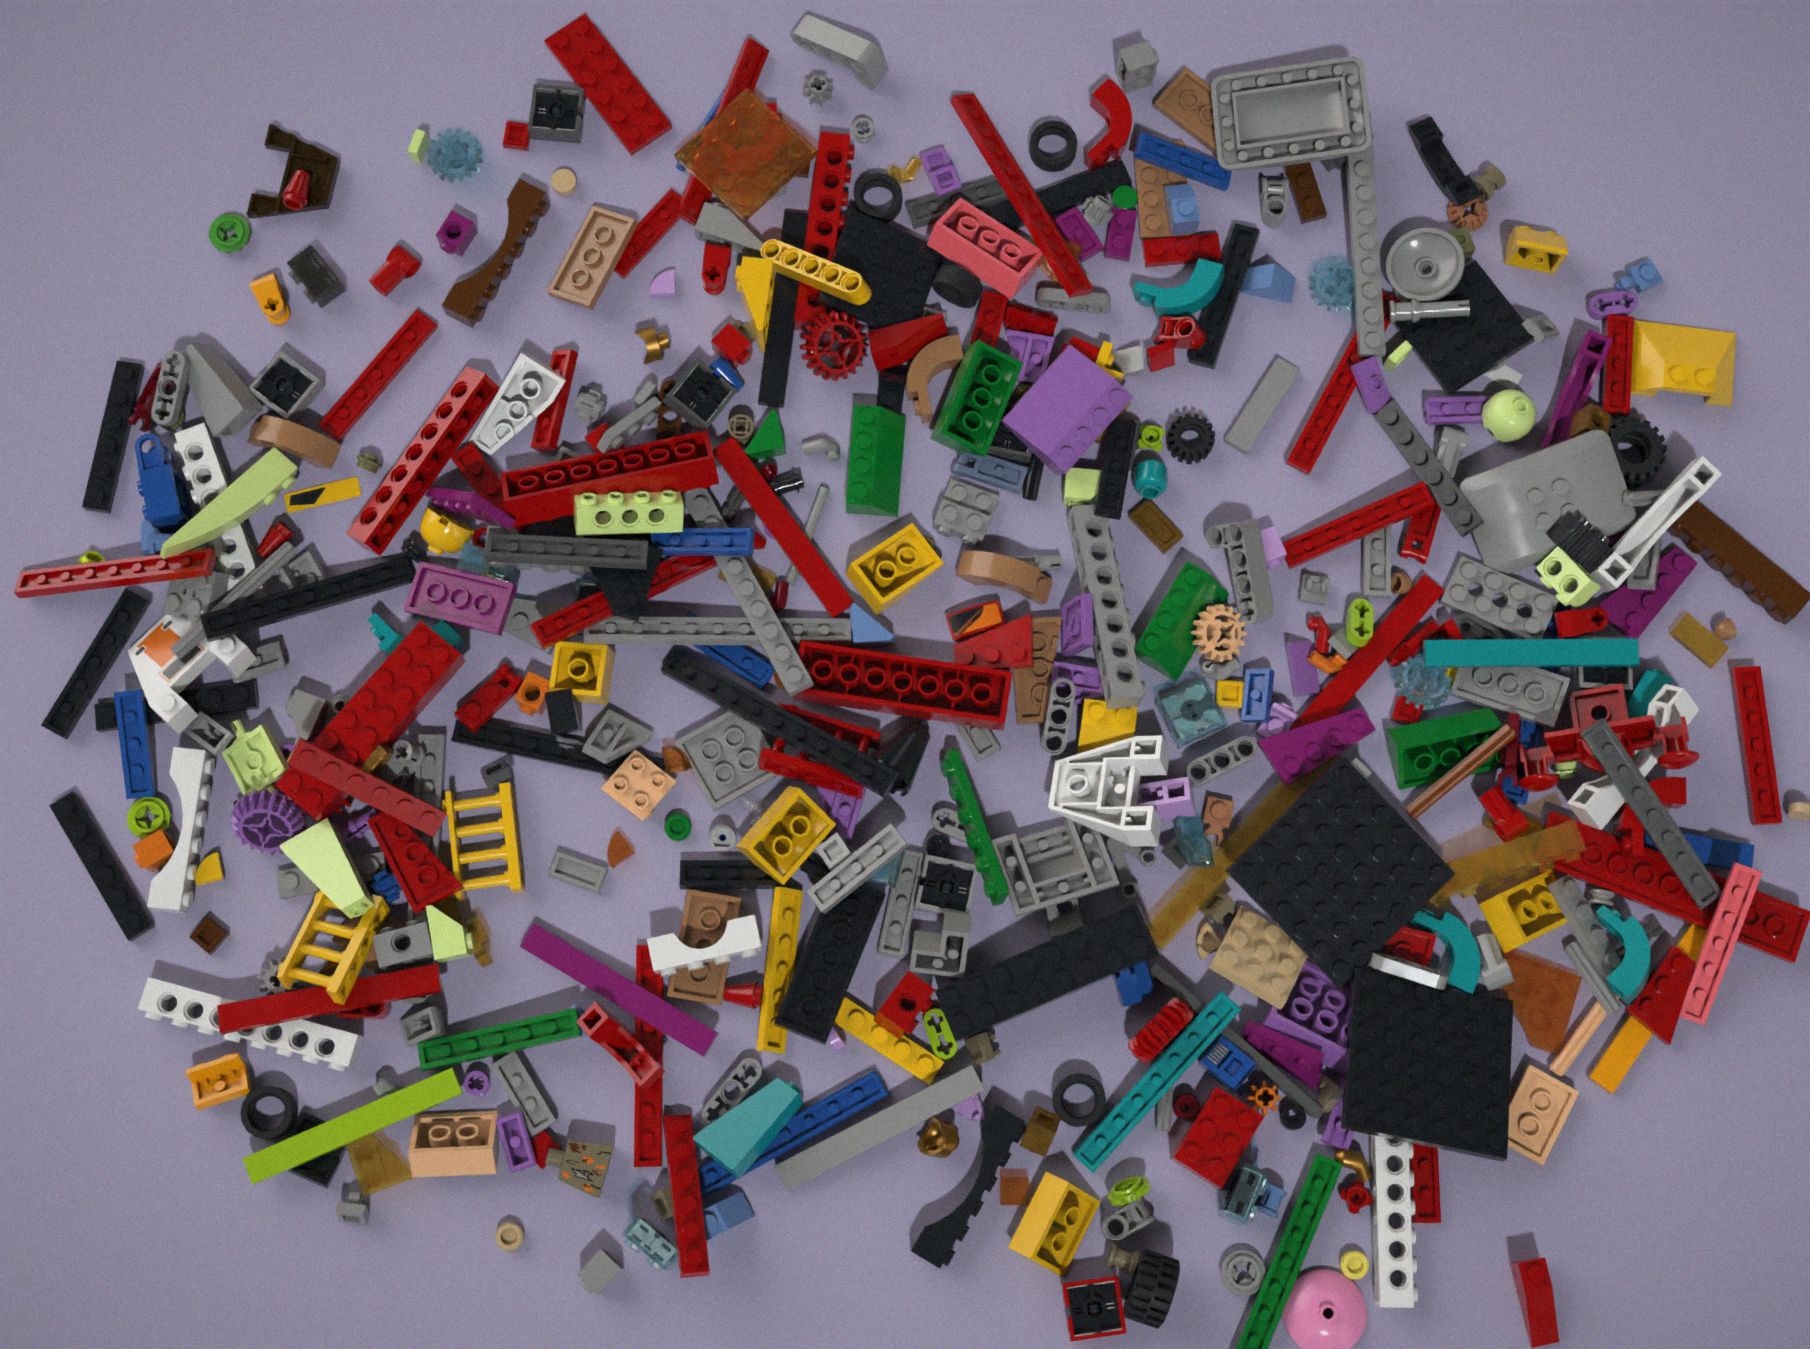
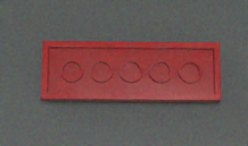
M583 14L544 40L547 48L577 87L584 88L587 100L631 156L672 129L671 123L586 14Z

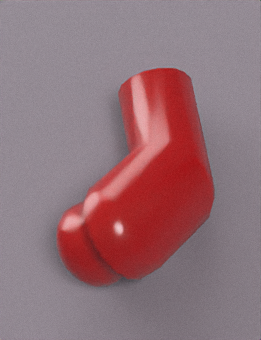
M1311 616L1308 618L1307 628L1316 631L1315 650L1320 653H1328V640L1330 639L1331 631L1323 617Z

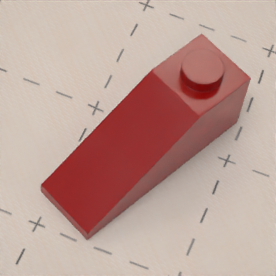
M943 313L867 332L871 355L877 371L905 363L916 356L929 343L948 335Z
M1534 1257L1511 1262L1510 1267L1531 1348L1559 1342L1553 1287L1545 1257Z

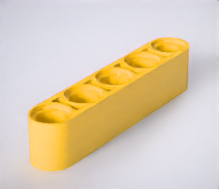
M776 239L766 241L761 247L763 259L774 260L775 272L855 305H862L871 297L869 285L859 273Z

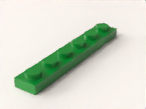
M958 749L948 750L941 762V772L944 777H947L950 785V797L956 802L959 822L965 827L967 845L974 852L975 867L978 873H981L984 880L983 888L985 895L990 897L992 906L1003 904L1010 893L959 751Z
M572 1008L417 1043L420 1069L422 1071H429L583 1037L582 1028L576 1022L580 1018L579 1009Z

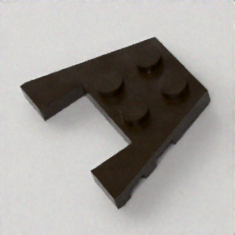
M269 124L265 147L270 150L288 152L289 155L278 197L252 193L246 213L247 216L255 219L329 209L340 166L339 159L312 144L309 145L299 140L293 134H288L280 130L279 127ZM297 170L305 171L310 175L307 205L303 206L301 210H293L283 204L282 193Z

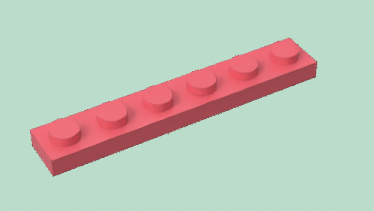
M1733 862L1697 957L1679 1017L1705 1026L1762 876V871Z

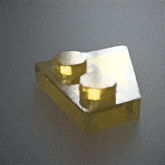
M374 1134L346 1145L363 1197H368L414 1179L411 1170Z

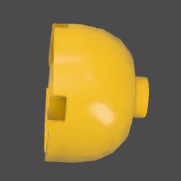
M432 507L427 508L420 523L422 538L429 543L427 548L438 555H442L443 551L447 553L461 551L471 540L475 531L462 522L460 524L453 519L454 517Z

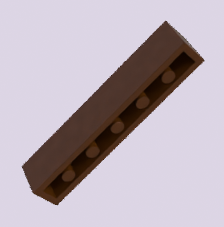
M1697 500L1666 530L1670 535L1678 537L1686 543V547L1691 552L1703 557L1710 568L1720 571L1725 575L1732 586L1740 588L1748 594V598L1753 603L1765 608L1771 618L1777 622H1782L1784 625L1797 616L1810 600V592Z

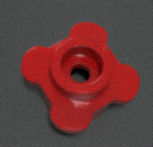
M1360 1180L1354 1181L1353 1185L1348 1189H1341L1339 1193L1340 1198L1347 1203L1348 1211L1352 1214H1357L1360 1208L1369 1206L1373 1202V1197L1368 1194L1364 1188V1183ZM1355 1194L1359 1196L1357 1200L1354 1199Z

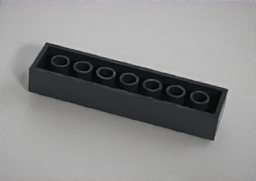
M1134 903L934 991L955 1041L961 1042L1156 958L1161 954L1139 904Z

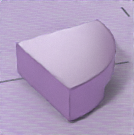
M675 269L664 271L654 279L650 287V297L676 296Z
M978 1094L953 1106L955 1111L966 1119L975 1121L987 1119Z

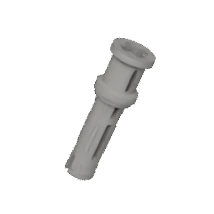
M1412 299L1411 302L1395 303L1394 300L1389 301L1390 324H1394L1395 321L1407 320L1417 323L1420 318L1468 317L1470 315L1469 299L1419 303V300Z

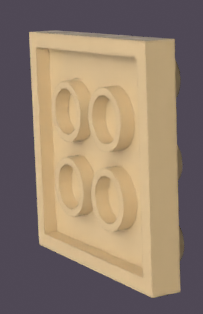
M1241 905L1208 968L1281 1010L1291 993L1307 956L1279 926Z

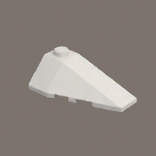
M527 352L521 353L468 442H472L473 445L489 455L494 454L555 401L566 380Z

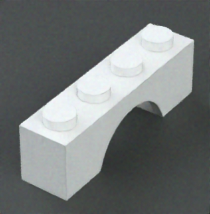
M755 915L728 920L722 938L714 945L703 949H695L684 945L674 933L647 939L653 971L655 974L661 973V977L677 974V969L685 967L688 968V971L704 968V963L714 961L715 965L728 963L731 961L730 957L741 955L742 959L751 958L758 955L757 951L763 950Z

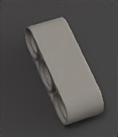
M1066 678L1055 679L1049 691L1041 746L1051 755L1062 753L1067 744L1076 687L1071 680ZM1061 682H1066L1070 687V692L1066 697H1059L1056 694V687ZM1055 709H1062L1065 712V719L1062 723L1056 724L1052 721L1051 714ZM1052 735H1057L1061 740L1060 746L1055 750L1048 749L1046 745L1047 739Z
M1242 736L1192 761L1186 768L1184 777H1189L1192 788L1202 787L1252 761L1258 752L1257 742L1250 736ZM1238 746H1248L1251 754L1249 756L1241 755L1238 751ZM1218 756L1225 758L1227 767H1218L1214 762V758ZM1191 769H1200L1204 774V778L1200 780L1193 778Z

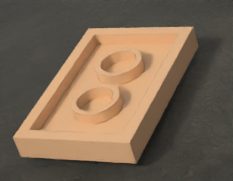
M1527 1065L1509 1101L1508 1148L1540 1166L1544 1165L1579 1091L1534 1066Z

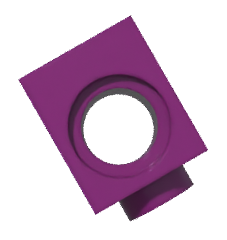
M451 211L437 232L436 237L440 244L439 247L450 255L455 253L462 257L478 232L473 221ZM454 233H461L456 239L450 238Z

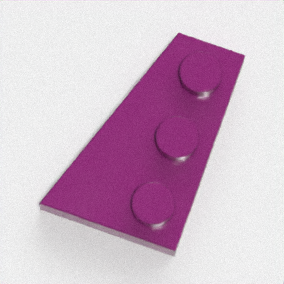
M1249 1019L1244 1026L1243 1039L1261 1055L1317 1091L1322 1078L1325 1053Z

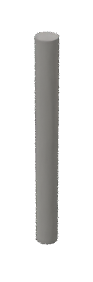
M820 487L803 531L810 542L830 492L825 487ZM792 563L785 582L794 586L799 572Z

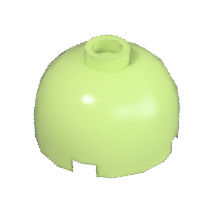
M1515 389L1500 391L1490 397L1484 404L1481 414L1483 425L1486 429H1490L1494 434L1492 437L1505 443L1516 442L1526 436L1535 425V404L1524 392Z

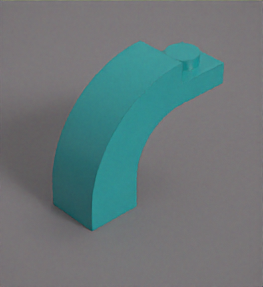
M1199 258L1189 280L1175 288H1160L1136 281L1133 288L1135 301L1145 307L1154 306L1156 317H1185L1204 308L1216 296L1225 277L1223 264Z
M376 613L367 619L373 626L370 631L381 641L378 644L379 648L389 656L405 637L395 633ZM443 619L431 629L457 651L465 644L462 638Z
M1603 905L1596 911V918L1606 930L1622 943L1625 949L1622 963L1606 978L1607 986L1629 1005L1641 993L1650 975L1651 954L1649 941L1643 927L1633 916L1623 922L1624 918L1618 911L1613 908L1609 910Z
M1421 909L1407 923L1437 935L1436 937L1445 945L1449 955V966L1446 972L1449 978L1446 987L1473 994L1479 979L1481 962L1479 949L1472 933L1463 922L1448 912H1444L1440 915L1439 919H1436V914Z

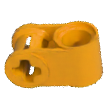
M273 272L250 282L254 296L269 321L274 325L285 324L290 318V310L275 273Z

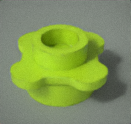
M1142 425L1140 427L1141 437L1138 440L1139 448H1150L1155 452H1159L1163 447L1161 440L1165 435L1164 429L1153 425Z

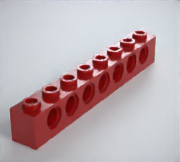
M820 131L804 251L816 256L819 253H826L828 257L825 259L831 261L839 241V230H843L846 215H842V208L848 205L849 191H845L846 183H851L852 168H848L849 160H854L855 145L851 144L850 135ZM831 160L841 161L837 165H832L829 163ZM829 183H836L838 186L835 188H828L826 185ZM826 206H832L835 208L833 211L826 212L823 210V208ZM824 229L831 231L829 235H821L819 232ZM799 282L794 325L795 330L807 331L806 325L814 326L812 318L817 317L821 320V313L825 312L829 315L832 310L824 305L818 307L811 306L810 302L817 300L820 290L802 282Z
M466 366L346 534L361 547L381 556L497 394L500 387L485 373Z

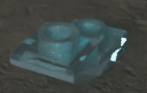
M1178 816L1173 819L1178 845L1187 865L1198 867L1214 866L1211 839L1204 838L1201 817Z

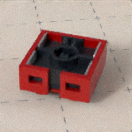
M1117 1275L1061 1283L1064 1307H1069L1070 1316L1066 1317L1069 1341L1127 1333Z

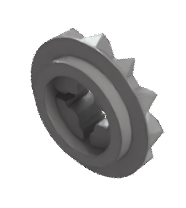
M1247 1250L1232 1252L1224 1259L1220 1270L1223 1284L1230 1292L1239 1296H1249L1259 1291L1266 1277V1270L1262 1260L1255 1253ZM1250 1263L1247 1273L1253 1281L1242 1278L1241 1281L1236 1283L1238 1272L1235 1271L1236 1269L1233 1266L1243 1268Z

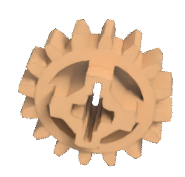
M1224 604L1207 606L1206 611L1199 612L1200 620H1193V624L1197 626V629L1191 631V634L1197 637L1192 642L1193 645L1200 646L1197 653L1205 654L1206 660H1214V662L1232 660V655H1239L1240 651L1237 647L1245 646L1241 637L1247 635V632L1241 630V627L1246 623L1238 621L1241 614L1239 612L1233 613V607H1225ZM1216 616H1222L1223 619L1220 620V619H1216L1215 617H1216ZM1215 647H1222L1223 649L1220 650V651H1218V650H1216V649H1214V648H1215Z

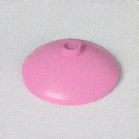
M1325 1269L1309 1271L1297 1278L1282 1314L1283 1323L1288 1335L1302 1349H1350L1361 1337L1367 1318L1363 1295L1354 1282L1339 1272ZM1325 1308L1332 1310V1316L1329 1319L1323 1316Z

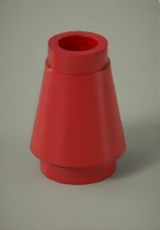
M297 170L282 193L283 204L293 210H301L303 206L307 205L310 175L307 172Z
M278 520L275 525L271 524L256 550L264 558L268 559L285 542H292L291 538L295 533Z
M758 982L725 985L723 999L725 1002L756 1009L761 1007L764 985H759Z

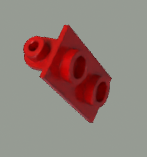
M1018 303L1014 305L1009 304L1003 327L1053 337L1059 319L1054 317V314L1037 310L1036 315L1031 314L1032 308L1018 305Z

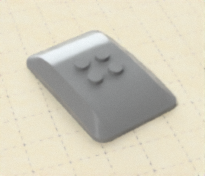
M1355 56L1218 76L1211 84L1217 159L1219 166L1226 171L1262 169L1333 159L1365 152L1371 146L1372 135L1364 65Z
M1591 430L1462 480L1459 485L1461 491L1484 520L1482 525L1472 531L1484 566L1505 575L1542 562L1557 547L1548 537V534L1552 532V529L1556 528V525L1568 513L1573 514L1576 518L1582 515L1593 525L1590 530L1594 533L1600 530L1607 537L1630 528L1636 520L1634 507L1624 506L1622 503L1624 499L1623 494L1628 492L1611 440L1608 434L1602 430Z

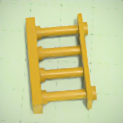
M510 782L500 783V792H496L495 795L455 800V795L451 791H445L446 799L442 800V810L446 811L448 816L453 872L456 879L465 887L453 894L460 901H466V890L501 885L510 887L514 894L525 892L514 787ZM497 806L502 809V818H499L496 822L458 827L457 811ZM500 832V834L505 836V844L501 845V848L461 853L460 837ZM501 858L508 862V871H504V874L464 880L462 864Z
M321 890L317 891L314 903L285 961L278 968L277 978L284 988L290 990L295 979L327 987L326 991L335 1003L344 1005L374 944L372 936L379 934V930L382 928L390 911L384 898L373 894L372 900L375 905L369 908L365 914L361 915L362 918L358 926L353 929L325 921L331 908H339ZM319 931L350 939L346 950L343 952L316 946L313 943ZM307 955L339 963L334 975L331 976L304 970L301 967Z

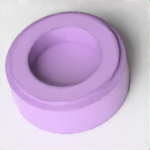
M833 1025L828 1040L836 1051H840L847 1045L838 1029Z

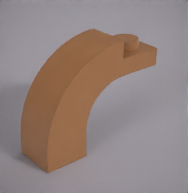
M959 334L942 337L929 343L915 356L909 367L906 397L907 401L913 400L915 416L920 415L922 424L932 422V410L928 394L930 381L942 371L959 368L964 356Z
M263 415L262 419H256V422L251 426L250 436L247 440L249 444L255 447H275L278 450L297 456L317 468L332 469L341 447L337 442L314 430L268 415Z
M963 551L956 572V576L973 585H993L1006 588L1038 604H1046L1053 579L1040 573L1041 569L1034 565L1009 556L985 551Z

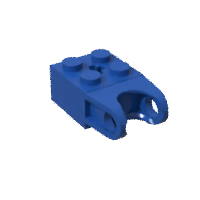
M151 433L141 435L135 443V452L140 481H137V487L141 497L144 496L145 505L142 506L144 518L152 523V526L157 528L162 534L176 533L193 518L185 479L177 472L173 454L166 446H163L161 440ZM145 441H155V447H151L147 453L142 451V445Z

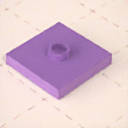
M1082 593L1061 605L1062 655L1064 657H1072L1094 645L1092 593Z

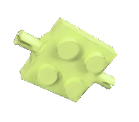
M240 719L233 721L230 726L237 738L230 747L221 753L243 795L245 793L251 794L254 789L261 792L264 788L268 792L273 793L276 790L274 785L290 767L268 725L261 724L253 731L246 732Z

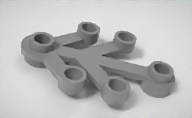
M1109 837L1105 847L1109 857L1113 853L1121 882L1117 888V895L1123 902H1133L1138 897L1140 890L1138 884L1131 880L1124 851L1140 860V863L1145 867L1152 866L1156 862L1157 856L1150 849L1144 850L1139 846H1129ZM1143 855H1152L1153 861L1150 863L1145 862ZM1131 886L1134 893L1132 895L1125 894L1124 887Z

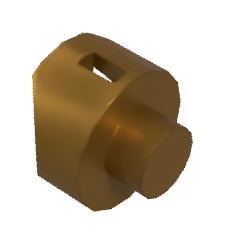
M653 326L634 331L635 335L641 337L647 345V356L643 361L644 365L663 360L661 351L671 348L666 331L656 334Z
M931 1117L917 1146L920 1152L925 1155L946 1158L958 1147L959 1136L953 1123Z

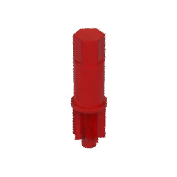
M1430 621L1390 654L1388 658L1391 660L1388 661V665L1391 668L1396 666L1401 668L1423 648L1424 640H1433L1442 633L1441 627L1435 621Z

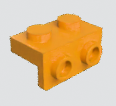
M239 1053L227 1054L222 1058L207 1063H200L195 1067L186 1069V1076L192 1084L194 1106L198 1111L248 1095L252 1092L248 1065Z

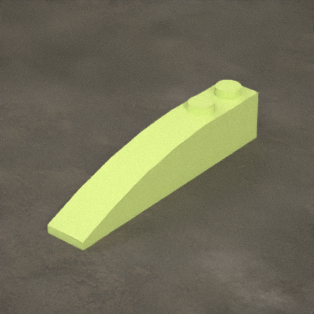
M273 447L163 543L160 557L166 559L209 542L241 524L264 505H272L283 488L288 490L296 482L295 475L298 467L277 448Z

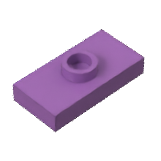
M1376 356L1369 357L1350 366L1368 414L1381 410L1392 401Z

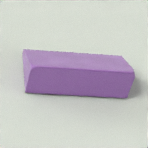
M1287 642L1285 648L1293 697L1320 694L1316 667L1307 661L1309 655L1313 652L1312 642Z
M522 1111L495 1119L510 1173H517L537 1165Z

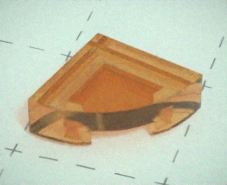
M673 745L661 747L667 773L692 769L687 756L678 747Z
M619 831L612 836L607 850V859L612 869L635 854Z

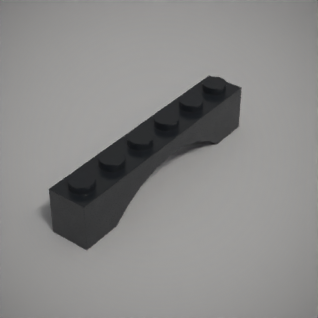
M997 1104L994 1105L981 1128L983 1142L982 1161L972 1190L952 1213L923 1228L911 1252L939 1269L942 1264L945 1266L949 1265L955 1254V1251L951 1248L956 1240L962 1242L970 1228L966 1225L970 1215L977 1216L984 1203L980 1200L985 1190L990 1193L998 1179L994 1176L998 1166L1005 1167L1012 1155L1008 1152L1012 1142L1018 1144L1026 1129L1021 1127L1024 1123L1022 1119Z

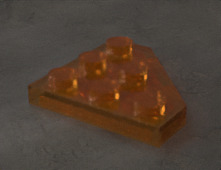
M1502 950V955L1504 959L1506 958L1511 968L1515 982L1501 988L1507 1000L1513 1001V1014L1522 1026L1529 1045L1542 1051L1559 1055L1582 977L1510 951L1504 953Z

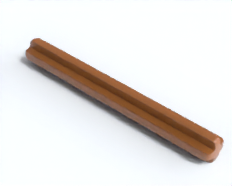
M1505 724L1406 806V812L1411 818L1417 819L1515 738L1516 732L1510 725Z

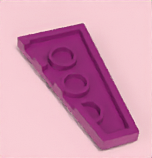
M430 486L425 496L433 500L431 504L443 512L449 510L452 513H459L509 530L512 529L516 522L475 492Z
M1676 547L1659 560L1655 590L1628 589L1627 584H1625L1595 607H1601L1607 612L1608 624L1623 636L1638 639L1698 562Z
M1358 708L1258 740L1257 745L1285 787L1372 734L1376 731V728L1363 709Z

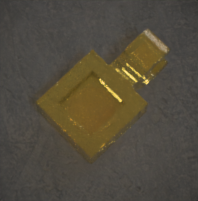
M475 916L462 923L461 925L468 929V933L472 932L475 948L471 949V951H473L479 965H482L484 968L493 963L484 947L486 943L490 942V939L479 917Z

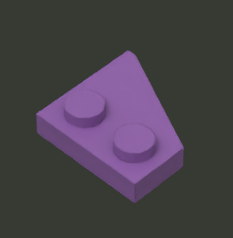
M1007 329L1006 335L1011 355L1023 363L1017 378L1018 382L1021 385L1032 386L1050 366L1056 342L1055 337Z
M1054 661L1051 684L1058 678L1071 680L1076 687L1074 705L1083 703L1084 699H1096L1103 696L1098 668ZM1061 682L1056 687V694L1059 697H1066L1070 692V687L1066 682Z
M817 787L821 809L836 823L827 835L832 836L838 832L847 840L852 841L866 789H864L862 799Z

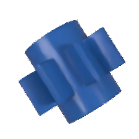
M383 870L372 876L374 882L369 884L372 895L383 897L387 904L400 898L398 892L402 888L393 872L387 874L386 870Z

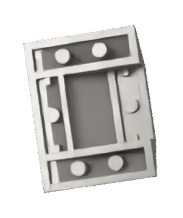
M1068 818L1065 819L1062 826L1019 839L1013 833L991 840L1010 892L1008 896L1016 917L1119 886L1120 884L1100 832Z

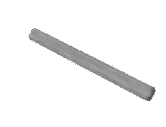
M285 542L210 612L245 602L297 554L296 548L291 543ZM201 621L195 624L171 646L170 650L177 658L182 659L206 637Z

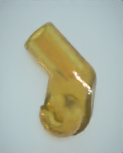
M912 157L905 168L899 169L892 166L887 170V174L894 178L898 184L911 182L923 163L919 158Z

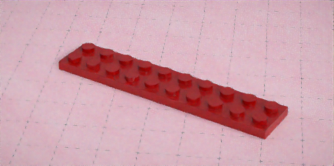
M1550 811L1531 861L1597 888L1614 892L1615 895L1707 931L1720 899L1719 897L1702 910L1699 909L1661 853L1644 847L1643 857L1636 860L1625 859V852L1621 850V837L1585 825L1580 821L1554 811ZM1709 872L1721 891H1723L1727 879ZM1756 890L1736 942L1788 963H1795L1810 919V911Z

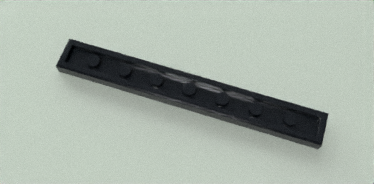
M785 211L781 242L804 251L809 214ZM776 272L758 405L784 408L795 331L794 318L799 281Z
M404 556L199 615L207 641L212 642L411 584L415 575L408 556Z
M456 720L451 739L453 743L612 776L632 753L628 752L604 764L582 752L586 742L488 721L473 734L459 720ZM642 754L664 771L665 759Z

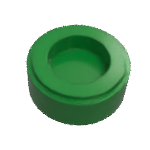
M1127 185L1116 188L1112 196L1114 207L1133 210L1138 200L1135 189Z
M673 814L667 818L664 830L671 840L680 842L690 836L692 825L685 815Z

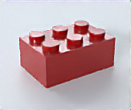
M1216 1086L1210 1091L1170 1159L1216 1189H1222L1264 1116Z

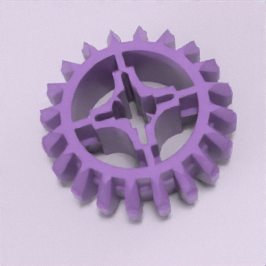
M266 788L261 793L256 789L251 794L245 793L242 799H239L231 815V829L235 831V838H241V844H249L251 850L259 849L261 854L264 851H269L272 856L276 851L284 854L279 845L306 830V814L303 813V809L297 806V803L292 799L289 800L286 794H278L277 789L273 793L268 792Z

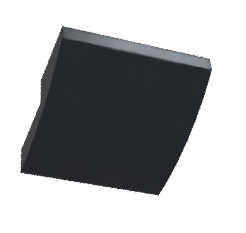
M302 1111L289 1134V1138L326 1121ZM349 1144L292 1168L288 1172L328 1189Z

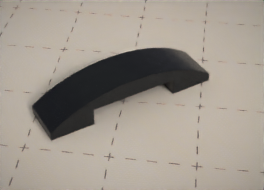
M1430 116L1409 126L1411 138L1421 160L1445 196L1456 206H1461L1479 198L1481 193L1469 174L1463 175L1442 142L1444 135L1433 118Z

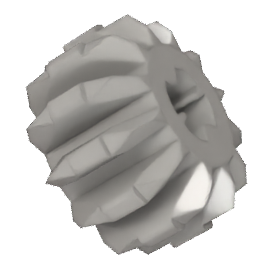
M281 957L279 963L273 958L270 959L271 968L261 967V970L266 974L265 976L257 977L258 981L264 982L258 990L262 993L267 992L265 996L300 990L297 988V985L305 984V981L295 979L290 990L285 989L282 983L277 984L278 968L285 961L286 957Z

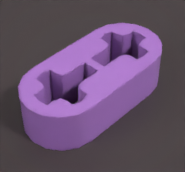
M1627 290L1598 294L1589 301L1587 313L1595 320H1605L1608 314L1628 316L1637 307L1638 299L1633 292ZM1622 299H1624L1626 303H1630L1627 308H1625L1624 304H1616H1618ZM1597 303H1599L1600 306L1607 307H1605L1604 310L1600 312V309L1595 308L1594 306Z

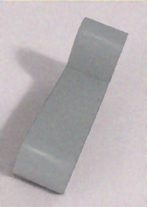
M805 15L791 33L792 40L798 46L852 69L857 80L868 89L873 90L888 70L880 48L873 42L811 15Z
M1244 520L1210 527L1206 533L1208 545L1212 549L1228 548L1241 620L1246 624L1270 620L1274 614V604L1259 524L1254 520Z

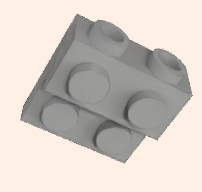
M951 479L934 519L933 529H936L938 534L945 537H951L952 535L961 538V541L967 545L976 546L978 544L982 546L1000 496Z

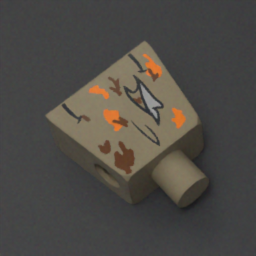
M569 1141L566 1151L549 1148L545 1164L561 1168L558 1180L600 1198L614 1146Z

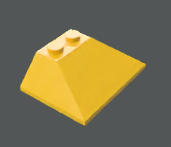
M1634 320L1631 394L1654 397L1659 390L1705 396V404L1731 407L1736 333Z

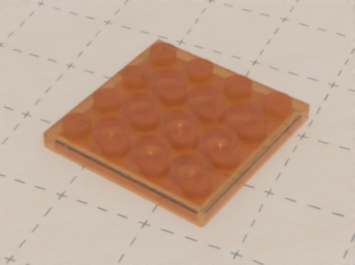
M746 88L679 149L674 156L682 166L746 222L818 155V151Z

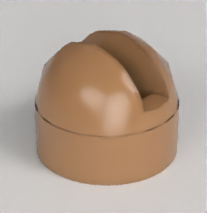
M1394 573L1391 576L1392 593L1405 594L1411 590L1410 576L1404 573Z
M1730 618L1720 620L1715 625L1714 635L1717 639L1724 641L1736 638V628Z

